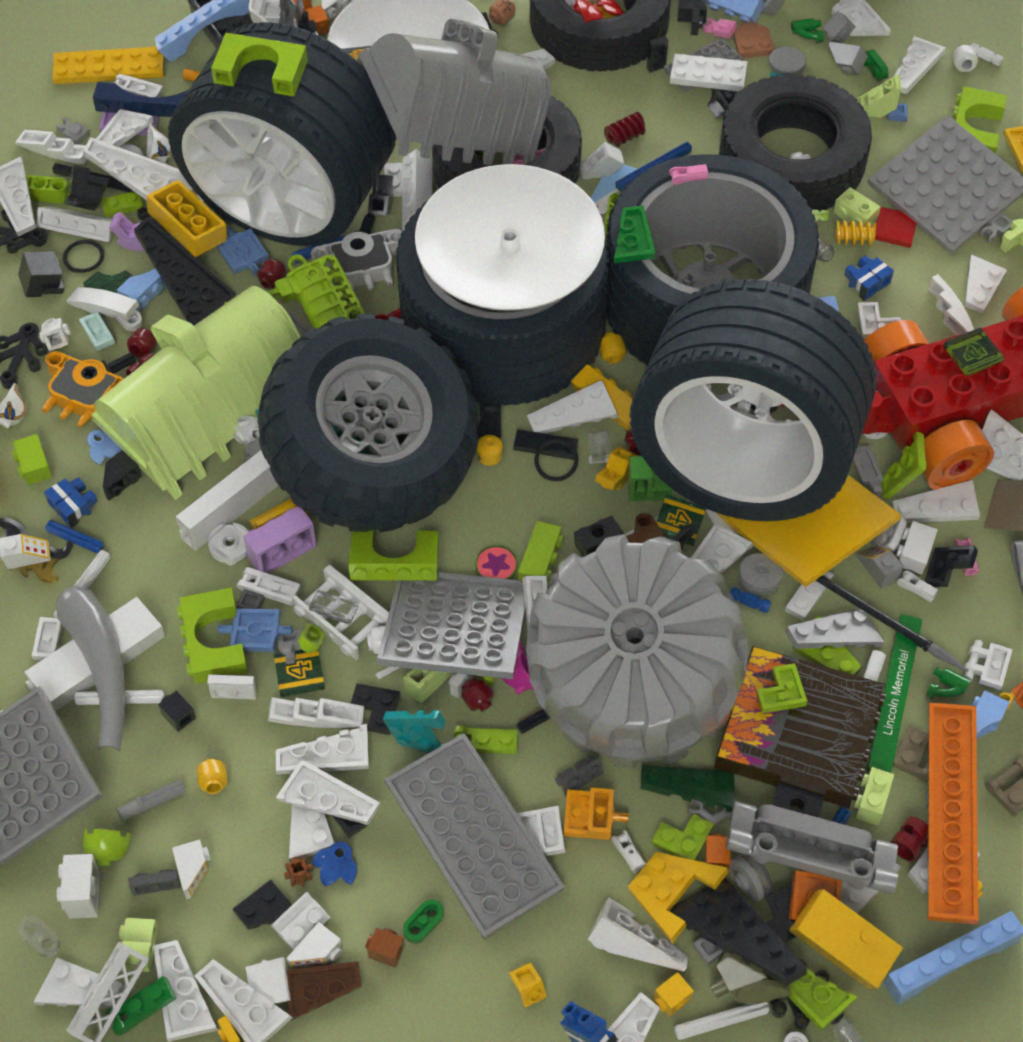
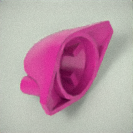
M521 641L519 643L513 679L502 678L506 684L514 688L517 695L528 689L533 690L529 678L527 655Z

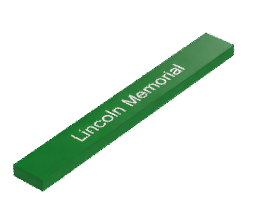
M901 614L899 623L919 635L922 619ZM896 632L884 688L886 696L883 706L880 707L881 714L876 726L867 768L869 772L872 767L889 773L892 771L917 645L913 641Z

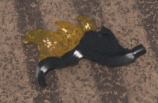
M7 517L4 519L0 518V527L4 529L2 538L18 534L28 536L25 528L19 522ZM68 541L63 549H56L49 545L51 561L18 567L20 573L27 578V571L32 570L45 583H53L59 580L58 576H52L51 571L59 559L69 555L73 547L71 541Z

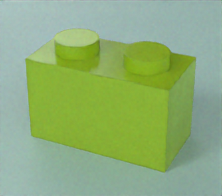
M37 434L13 441L15 450H12V455L15 463L20 462L21 466H18L17 470L20 478H25L27 485L52 478Z

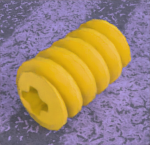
M836 220L834 237L837 245H840L842 240H844L845 245H848L849 241L852 240L853 246L856 245L857 241H860L861 246L867 241L868 246L871 247L876 236L875 222L872 227L870 222H866L863 227L861 221L855 226L854 221L847 225V222L843 220L840 225L839 221Z

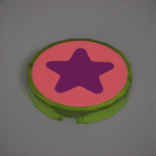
M487 547L476 557L475 571L478 576L513 580L517 574V558L506 547Z

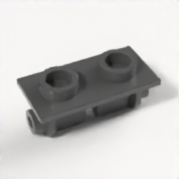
M587 756L575 764L576 770L570 767L557 774L558 777L555 778L558 786L562 785L565 796H567V789L578 790L604 774L599 756Z

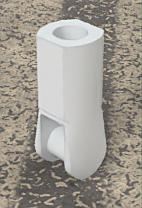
M905 570L903 577L897 580V584L901 588L913 592L930 603L938 593V589L924 582L908 570Z
M878 650L872 651L863 678L873 681L878 680L886 657L883 652Z
M623 830L621 831L622 834L611 836V840L631 871L636 873L642 870L646 862L633 844L627 831ZM626 842L628 846L623 848L622 844Z

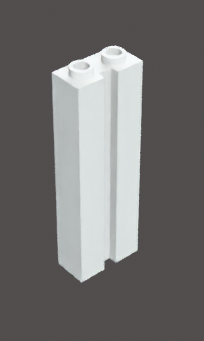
M261 450L176 516L177 524L181 528L179 530L181 539L194 551L209 541V534L215 527L224 523L226 525L231 524L278 486L270 472V465L265 460Z
M135 597L108 615L118 638L123 665L165 637L162 625L138 597ZM71 640L25 671L28 679L25 681L30 691L39 686L43 688L55 711L75 698L76 692L87 691L95 685L94 677L84 655L74 640Z

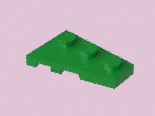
M644 206L623 208L614 263L655 259L656 253Z

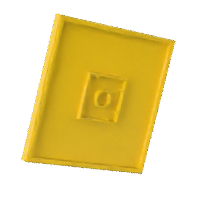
M849 475L834 499H831L828 504H824L822 508L805 516L781 521H752L717 513L725 523L745 539L752 542L757 549L804 587L810 585L901 519L900 513Z

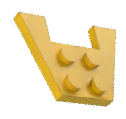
M655 852L629 884L628 889L673 944L686 928V922L670 912L673 906L695 879L715 890L729 872L727 867Z

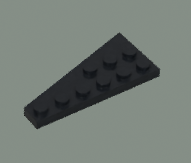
M147 217L134 228L136 237L187 322L193 326L222 307L225 302H229L236 296L234 291L152 219Z
M726 878L722 880L715 890L708 886L675 904L670 910L671 913L686 922V929L695 930L705 940L730 954L735 953L742 957V961L745 963L756 965L762 969L763 973L786 986L807 975L806 966Z

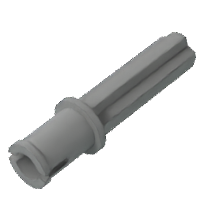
M177 780L141 798L135 797L136 800L116 808L122 822L139 813L145 814L146 810L186 791L185 786L181 780Z

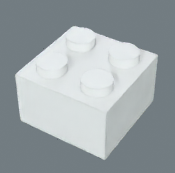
M93 854L63 855V864H59L58 869L61 887H57V901L61 902L62 911L66 912L69 919L98 918L101 872Z

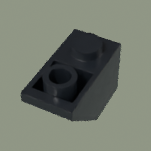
M123 450L105 464L103 490L108 501L120 495L124 489L136 483L141 477L139 465Z

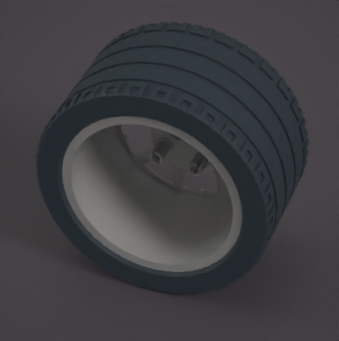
M717 154L689 155L667 160L639 174L637 178L632 180L631 184L625 187V190L620 193L619 198L616 199L608 222L609 268L606 319H608L609 326L613 328L612 332L621 335L626 350L647 366L665 325L678 304L683 302L691 293L699 291L700 288L708 287L710 284H717L721 281L735 280L732 273L748 262H753L758 267V271L764 274L765 277L760 280L778 282L810 293L819 250L818 225L815 223V216L812 214L811 207L807 205V201L802 197V194L779 174L760 164L738 157ZM706 164L708 179L690 181L678 185L672 183V176L669 174L671 168ZM643 205L656 253L655 259L614 263L623 208ZM686 246H699L702 249L704 261L692 263L679 272L670 255V251L679 247L683 250L686 249ZM710 246L737 252L738 255L725 264L720 265L716 263L717 255L711 252ZM660 257L670 277L661 272L653 264V261Z
M427 202L423 203L422 207L418 208L416 213L409 218V222L406 223L396 250L401 319L405 320L403 325L417 330L419 327L425 329L433 335L432 340L439 346L446 345L452 351L458 367L464 369L467 373L472 387V396L475 397V401L478 403L501 404L504 406L526 404L548 398L550 395L557 394L562 389L568 388L572 384L571 380L587 364L590 366V364L594 363L595 357L599 354L602 338L605 335L609 251L606 236L603 253L596 269L579 288L569 295L550 304L532 309L511 311L487 309L468 304L453 297L441 289L425 272L418 258L415 245L416 224Z

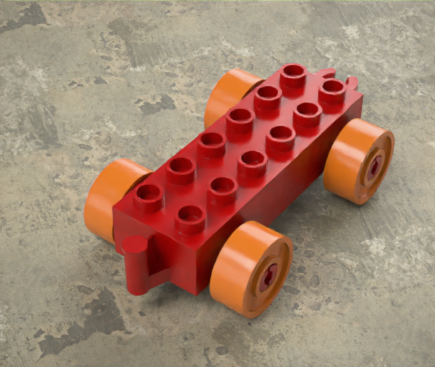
M1023 287L1017 290L1005 303L1002 310L1003 322L929 344L916 322L900 320L877 329L864 340L869 347V352L873 356L872 360L875 363L874 369L877 374V383L875 386V396L862 434H871L873 432L891 433L902 452L906 445L911 446L914 442L913 436L916 432L923 433L927 466L922 475L929 487L934 490L970 481L989 466L994 458V450L982 429L991 409L1007 422L1023 417ZM979 335L984 337V339L950 353L946 350ZM969 346H973L976 351L983 348L988 355L984 358L982 357L979 361L974 359L967 363L963 359L965 350ZM969 348L965 358L967 360L974 357L979 359V355L985 354L982 350L980 351L981 353L976 354L972 348ZM970 351H972L974 356L967 358ZM998 355L1000 358L965 374L962 369Z

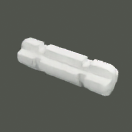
M976 43L970 45L974 48L977 57L989 63L992 61L993 65H1001L1003 56L995 55V52L984 47L980 48V45Z

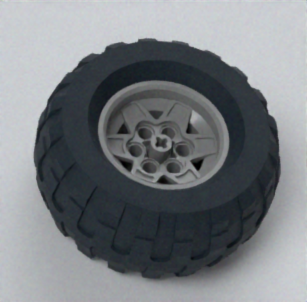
M366 313L358 314L353 319L346 320L342 316L329 320L319 329L313 328L292 344V347L276 360L265 382L258 410L260 448L265 460L270 465V472L281 490H286L296 506H299L304 512L308 510L318 516L320 522L331 527L337 524L348 527L350 532H367L369 530L388 532L401 528L406 523L418 522L431 515L435 509L452 498L463 482L475 456L478 446L477 428L479 425V415L475 397L472 396V387L467 373L464 369L458 367L455 355L446 345L439 346L432 340L433 335L421 327L414 330L403 325L405 320L391 316L387 320L375 319L374 314ZM345 396L346 401H338L341 397ZM356 403H360V404H362L364 407L360 408V407L356 406L355 404H356ZM376 406H382L385 410H380ZM343 419H349L352 423H346ZM386 424H391L394 428H389ZM332 425L337 426L338 430L341 433H343L340 439L336 435ZM407 434L405 441L399 445L396 436ZM353 437H358L362 441H356L353 439ZM378 439L382 441L383 444H377L374 440ZM366 447H368V450L375 455H368L360 452L364 450Z

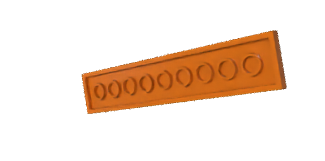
M929 702L928 920L976 925L979 921L976 706Z

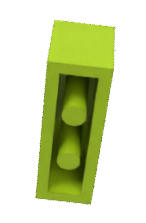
M540 521L536 522L518 571V580L523 581L525 576H546L547 583H550L552 577L551 567L557 563V550L563 547L565 536H562L561 526Z

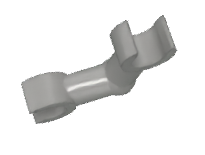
M694 800L693 804L699 810H693L688 807L687 811L690 816L696 814L712 822L714 825L725 818L730 819L732 812L726 811L725 807L712 814L703 808L701 801Z

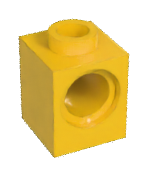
M677 972L655 989L654 1003L660 1008L661 1012L665 1011L670 1017L692 999L694 990Z

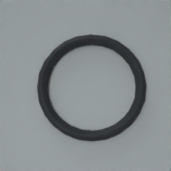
M91 240L76 241L70 244L63 253L65 266L71 271L79 273L96 269L104 259L103 248ZM91 244L98 248L100 258L95 265L85 269H78L68 263L67 254L76 245Z
M551 439L544 442L537 449L534 457L536 470L542 477L550 481H562L569 478L575 472L579 461L577 451L573 445L562 439ZM553 443L566 445L574 455L572 469L561 477L549 476L539 466L538 459L541 451Z

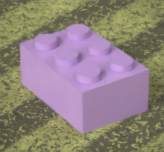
M299 506L287 510L278 518L269 520L265 525L251 530L247 535L243 536L248 560L256 570L268 574L317 546L313 523Z

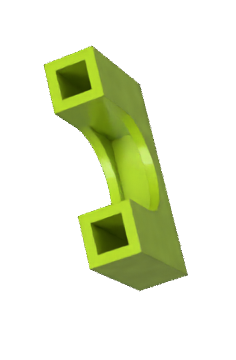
M225 33L211 67L214 84L234 87L243 66L255 60H270L277 64L272 77L274 93L295 96L308 62L306 45Z
M963 86L961 94H957L955 104L958 106L954 107L952 117L955 118L959 125L994 153H996L1000 134L977 130L971 127L966 120L972 117H983L1001 121L1007 95Z
M374 530L367 532L352 531L349 556L350 580L437 581L438 531L417 530L415 549L410 554L399 558L383 557L374 551Z
M232 587L179 597L181 606H177L179 620L183 619L184 625H180L182 638H186L187 644H183L185 657L190 659V663H186L188 676H193L194 683L207 682L208 675L237 676L247 674L248 670L242 644L222 648H208L197 640L200 631L207 624L236 616L237 610Z

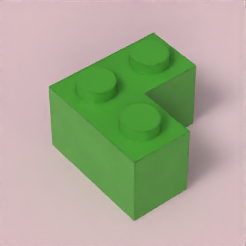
M641 455L630 457L627 479L629 502L664 501L665 498L671 500L673 489L653 472Z

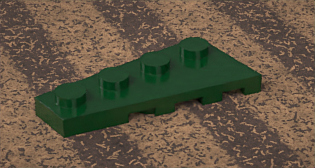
M646 765L641 767V789L666 796L674 794L682 797V800L691 802L694 799L705 802V806L714 808L717 805L725 807L728 812H732L735 803L733 773L722 770Z

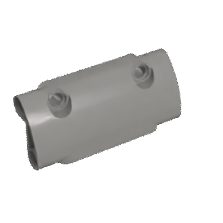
M738 801L734 803L727 834V850L752 856L760 864H766L771 861L847 882L855 890L866 887L894 894L898 880V873H894L898 850L897 844L879 839L873 840L871 833L862 829L781 807L765 804L761 805L758 809L756 806Z

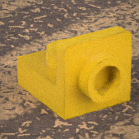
M531 962L509 972L511 981L518 990L524 1007H529L547 997L543 981Z
M226 1015L217 1020L221 1027L217 1032L223 1042H241Z

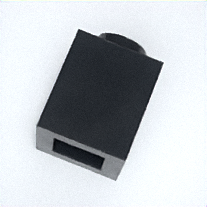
M177 690L172 694L166 695L158 704L161 715L177 732L196 719L193 707Z

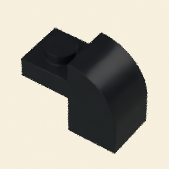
M679 0L677 22H691V35H698V29L702 28L703 23H706V4L702 0Z
M380 174L373 185L372 193L369 194L368 213L385 216L390 214L393 202L394 175Z

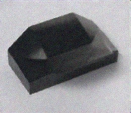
M712 90V98L707 106L715 118L725 115L727 107L737 95L736 91Z

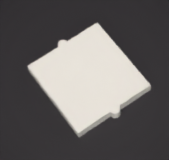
M284 957L270 961L262 960V963L246 967L249 986L274 1004L290 1001Z

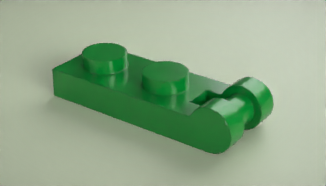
M160 977L124 1001L112 1021V1029L116 1036L126 1033L177 999L167 977ZM112 1008L106 1011V1015L110 1013ZM127 1013L128 1018L123 1021L121 1017Z

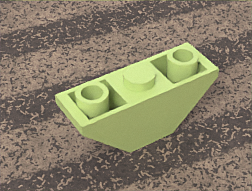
M896 75L856 98L857 102H860L864 107L868 117L881 118L897 109L901 92L900 76Z

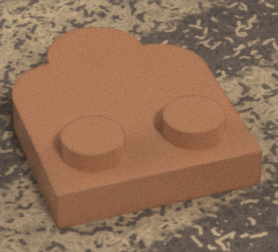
M751 21L749 23L742 22L741 27L734 31V44L737 53L743 58L768 56L775 49L769 29L766 26L758 25L757 22L756 24Z

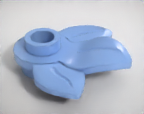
M94 430L87 437V443L91 447L90 457L99 465L103 463L105 457L111 459L122 450L101 430ZM98 437V438H101L102 440H101V441H96L94 438Z

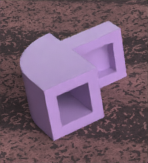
M121 212L116 213L109 229L119 237L117 243L129 250H144L134 233V228L141 222L133 224Z

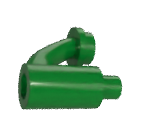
M809 18L791 22L793 34L815 40L817 44L824 41L823 31L815 30V28L821 27V20Z
M936 667L933 675L940 678L939 682L951 688L938 689L940 685L932 683L926 695L931 700L934 696L955 697L965 693L971 680L948 668L943 670Z

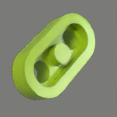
M307 623L298 638L300 648L307 653L317 652L323 642L325 633L318 626Z

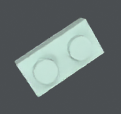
M98 311L79 319L82 328L96 351L115 344L113 336Z

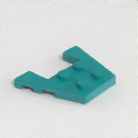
M424 710L417 711L416 715H409L408 711H386L383 721L399 745L427 754L444 745L439 742L431 729L443 730L446 724V720L439 710H432L431 714H425Z

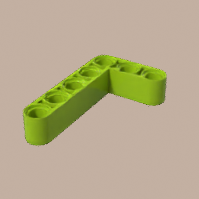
M26 175L31 201L64 203L66 180L57 177Z

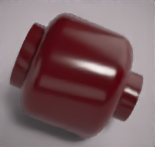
M277 259L266 260L257 273L260 284L265 288L272 289L275 288V281L286 276L284 264Z
M144 328L137 329L127 340L128 351L138 358L151 353L157 346V340L153 333Z
M473 678L461 687L463 690L461 698L471 711L480 710L484 712L492 706L490 701L494 698V693L484 679L477 680V678Z

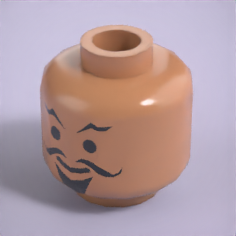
M497 0L489 7L490 20L499 25L507 23L515 16L516 8L511 0Z

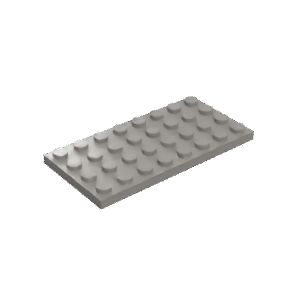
M465 733L384 779L385 784L483 939L565 889V886Z

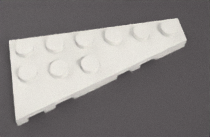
M90 137L83 150V156L146 200L148 194L178 179L192 192L194 191L180 170L92 137Z
M991 409L982 429L994 450V458L987 469L1011 480L1023 481V434Z

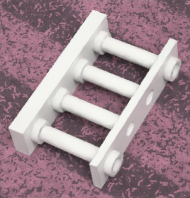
M329 564L323 570L325 583L305 601H302L296 595L292 597L293 610L299 617L306 618L310 623L322 629L325 635L335 642L346 656H351L357 661L359 659L357 646L367 637V634L370 633L373 627L386 626L389 612ZM330 589H335L340 593V596L320 614L310 608ZM350 601L354 604L356 608L335 627L326 621L345 602ZM366 614L370 617L371 622L351 640L342 634L360 615Z

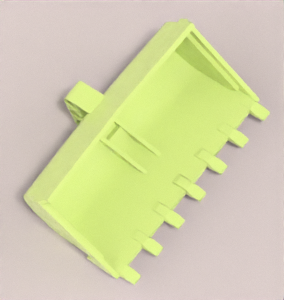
M250 286L194 326L171 315H166L150 328L161 350L95 401V412L92 414V420L163 491L167 489L175 500L183 495L177 480L189 471H192L199 481L205 478L207 474L201 462L214 452L223 462L231 457L225 444L234 438L233 434L236 433L234 427L238 425L237 420L244 415L258 417L255 411L259 409L262 391L272 371V367L276 360L285 351H288L292 344L301 337L284 307L260 287Z

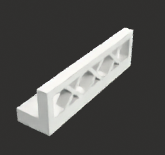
M47 205L38 208L36 227L110 242L112 240V231L109 227L113 219Z
M118 942L66 1031L83 1042H101L149 958ZM129 954L140 959L136 969L126 972L124 963ZM123 977L125 982L123 991L113 994L112 983L114 980ZM110 1000L112 1010L109 1014L100 1017L99 1005L101 1002ZM97 1022L99 1032L94 1040L82 1035L88 1025Z

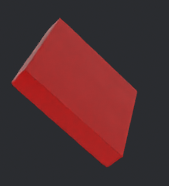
M881 207L876 224L875 240L911 248L917 223L902 211Z

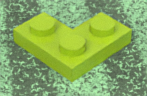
M795 663L773 667L772 674L776 687L758 689L756 692L762 714L807 706L808 702Z
M696 814L692 815L683 832L662 822L651 840V845L673 856L696 861L705 845L707 836H710L714 828V824Z

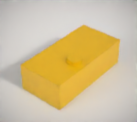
M179 179L147 195L148 213L194 257L227 241L226 223Z
M824 889L814 891L789 930L867 989L879 988L903 949L902 946Z

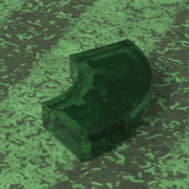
M126 270L115 275H106L97 271L84 281L83 285L85 288H95L116 293L117 289L127 279L133 277V275Z

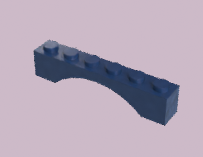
M97 82L93 102L95 110L98 112L117 113L120 109L150 116L171 117L188 90L166 97H145L130 93L116 83Z

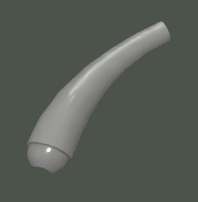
M72 586L64 589L56 600L57 618L83 653L94 677L100 708L98 750L102 747H112L120 751L124 727L125 681L118 638L108 613L94 593L89 589Z

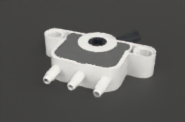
M371 213L364 216L359 231L348 234L344 237L343 241L317 246L311 251L312 261L325 255L335 256L354 293L355 286L366 284L368 290L372 291L374 289L373 282L385 280L388 286L393 285V278L391 276L393 273L392 256L397 255L396 250L402 231L400 229H391L371 234L376 219ZM327 261L326 266L333 269V263Z

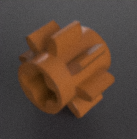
M293 857V861L290 864L285 863V868L288 872L284 873L285 880L291 879L292 887L295 884L304 887V883L307 880L312 881V875L309 872L313 871V865H306V857L302 858V860Z

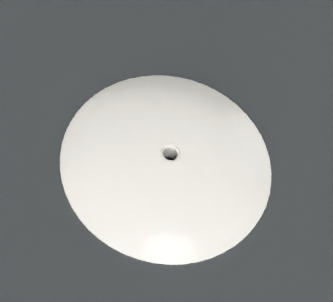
M354 0L334 20L329 31L328 41L342 49L372 46L379 38L390 33L441 39L444 25L449 19L467 21L489 29L480 11L467 0Z
M517 164L487 166L469 171L452 179L438 189L427 201L419 215L415 231V245L420 263L428 276L441 289L468 304L505 311L525 310L544 306L575 291L596 269L603 253L605 241L602 217L586 192L569 179L557 173L534 166Z

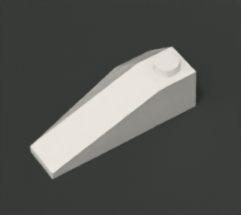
M608 897L588 937V940L596 948L680 971L686 970L689 959L686 954L667 939H658L651 926L648 924L642 926L633 919L635 914Z

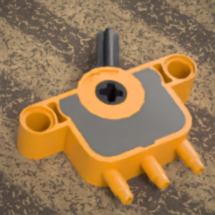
M58 351L50 352L46 356L45 361L49 373L53 377L48 384L51 396L45 402L42 411L47 413L55 404L63 408L59 416L61 420H65L73 412L81 416L77 426L83 427L89 419L92 420V414L95 412V401L124 379L114 373L136 362L134 355L128 353L106 364L104 360L101 362L94 359L81 361Z

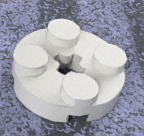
M238 523L218 525L209 534L208 546L210 554L219 562L226 563L227 565L236 564L247 556L243 536L247 535L249 531ZM228 540L229 542H231L232 540H234V544L231 546H226V541Z

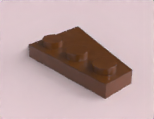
M359 961L286 970L290 993L288 1013L293 1017L290 1021L361 988Z

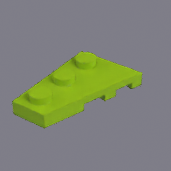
M916 432L914 434V442L911 446H905L899 462L894 461L884 474L881 483L883 498L890 499L926 470L927 463L923 433Z
M824 645L823 648L795 649L794 646L792 647L794 651L814 664L856 675L861 668V665L844 645L842 648H834L831 645Z
M808 969L807 975L789 984L791 996L788 997L820 1031L825 1029L857 1000V996L854 994H848L840 990L836 984L822 980Z

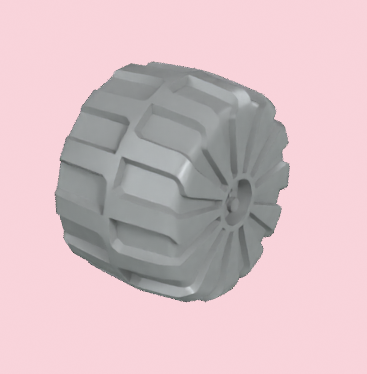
M622 534L605 538L595 552L582 558L573 552L558 565V578L546 593L537 594L530 614L526 654L529 678L538 702L565 739L583 753L592 750L611 758L614 766L634 769L637 763L663 760L668 765L687 757L688 749L706 736L711 738L716 736L727 722L745 680L748 644L741 610L726 588L723 575L710 561L685 556L681 551L680 542L659 536L644 543H630L626 535Z

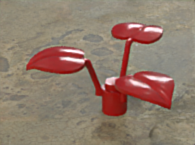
M576 0L573 6L574 11L582 15L585 23L603 18V13L598 7H603L606 12L612 15L624 14V11L615 0H598L599 3L596 5L591 4L587 0Z

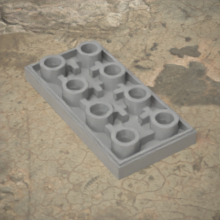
M723 38L688 54L744 61V58ZM673 62L664 66V72L669 77L671 76ZM678 85L685 93L696 88L694 86Z

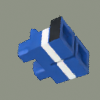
M866 255L858 261L857 266L860 267L859 269L853 265L845 269L844 275L850 280L848 287H854L860 293L859 297L863 301L891 284L894 270L878 257L872 260Z
M79 477L71 482L65 478L44 491L48 504L70 528L77 525V520L84 514L90 515V507L98 502L96 495L91 490L83 495L80 494L86 489V486Z
M572 1001L562 1010L565 1018L560 1023L572 1042L618 1041L616 1035L606 1029V1020Z

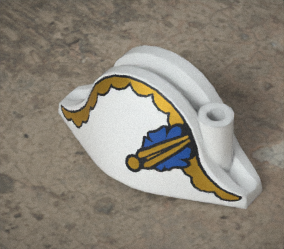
M152 124L148 126L146 157L166 164L172 153L168 141L169 138L160 133Z
M15 383L0 403V424L7 429L10 426L19 424L27 411L26 403L19 395Z

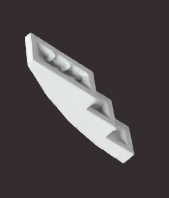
M24 130L15 142L16 145L49 158L77 164H84L87 160L83 156V150L86 145H75L72 139L57 138L54 132Z
M938 274L932 277L928 290L937 298L936 307L945 315L943 324L955 335L973 331L972 322L953 290Z
M78 287L66 300L67 304L91 314L98 311L99 315L102 313L112 318L118 315L128 319L139 306L137 300L124 295Z
M272 697L267 721L316 728H359L363 722L364 706L320 698L317 702L301 698L290 701Z

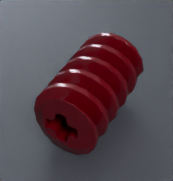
M639 112L624 117L622 120H618L616 123H612L604 128L605 138L616 147H619L621 143L626 144L627 140L632 141L633 137L638 138L639 134H645L644 119Z

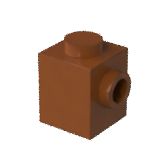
M376 928L374 935H369L365 945L368 957L396 968L405 946L404 937L397 935L395 931L388 928L383 930Z

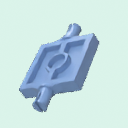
M226 226L227 241L216 246L219 253L233 274L249 268L253 275L257 276L256 273L259 270L257 264L269 260L268 253L252 229L235 233L231 226H228V228Z
M237 609L232 624H219L218 633L231 634L230 646L242 644L244 652H275L279 635H292L293 626H280V609Z

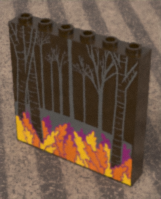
M752 646L747 661L746 677L729 715L716 755L714 768L776 787L781 782L824 796L823 801L850 808L851 801L857 800L860 787H856L857 780L862 782L865 768L861 767L862 761L867 762L871 749L866 748L867 743H873L876 730L872 729V725H878L881 712L877 711L878 705L883 706L886 693L882 692L884 683ZM795 663L808 701L807 706L762 714L756 696L757 690L776 687L772 674L773 667Z

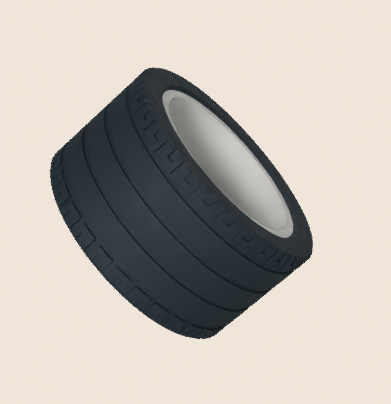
M259 22L238 27L230 33L306 45L308 62L295 96L274 93L272 77L277 64L270 60H255L247 63L240 70L234 87L214 84L211 67L222 43L221 41L171 116L168 126V141L172 156L183 177L193 190L210 207L245 230L252 229L254 234L260 237L289 245L312 246L333 241L335 238L340 237L341 234H344L349 228L390 158L397 139L366 69L343 49L315 33L287 24Z
M756 279L729 280L710 284L708 287L700 288L699 291L691 293L683 302H680L665 325L630 406L629 417L631 418L630 426L634 442L647 465L664 483L684 498L703 508L722 515L752 521H781L805 516L822 508L824 504H828L831 499H834L846 481L876 392L877 374L874 369L873 356L869 352V347L864 342L863 337L852 326L851 322L832 306L810 293L778 282ZM728 383L730 384L728 386V393L718 395L711 390L710 384ZM745 400L756 405L754 412L756 414H749L732 405ZM784 404L800 420L791 421L786 419V421H778L771 417L769 410L771 407Z

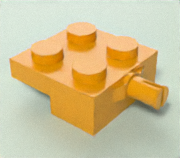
M591 788L590 791L567 789L564 836L610 840L614 821L628 823L629 812H615L613 806L614 789Z

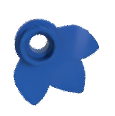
M342 841L332 844L330 849L318 851L312 860L313 866L321 868L320 879L325 887L333 884L340 877L351 885L357 874V865L351 859L352 849L347 843ZM343 849L344 855L342 857H337V850Z

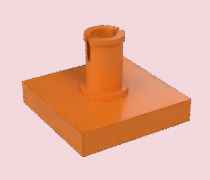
M793 871L789 920L796 921L816 890L824 889L840 901L842 881L811 872Z

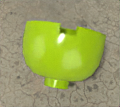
M88 829L83 830L82 847L84 853L93 854L98 866H111V862L121 860L129 850L131 842L130 833H126V837L120 835L121 831L93 829V834H88Z

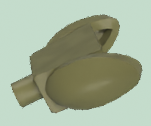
M726 951L717 965L722 979L710 985L717 998L730 991L736 1003L761 1004L781 997L791 996L789 985L786 986L779 981L769 980L761 968L752 963L749 965L742 961V957Z

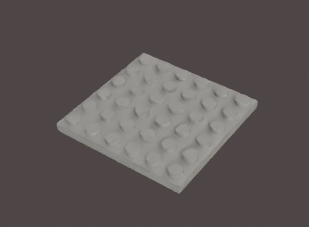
M948 115L868 179V184L899 211H902L915 221L919 228L951 255L982 230L991 219L1006 210L1023 195V176Z
M438 572L437 581L397 580L377 657V665L513 679L525 616L523 581Z
M40 686L0 712L1 867L103 797L45 691Z

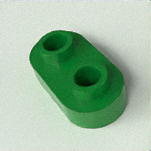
M874 49L866 51L868 57L864 66L870 70L872 76L878 81L887 79L889 71L886 63Z
M436 900L425 901L406 920L403 925V933L407 941L411 943L422 942L442 921L444 911L440 902ZM435 912L436 915L434 917H429L428 913ZM413 929H418L420 931L416 935L411 933Z

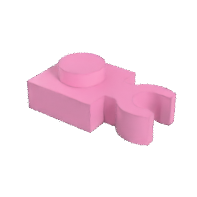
M708 18L707 25H703L705 33L713 32V36L730 39L737 28L736 21L719 19L716 22L714 19Z

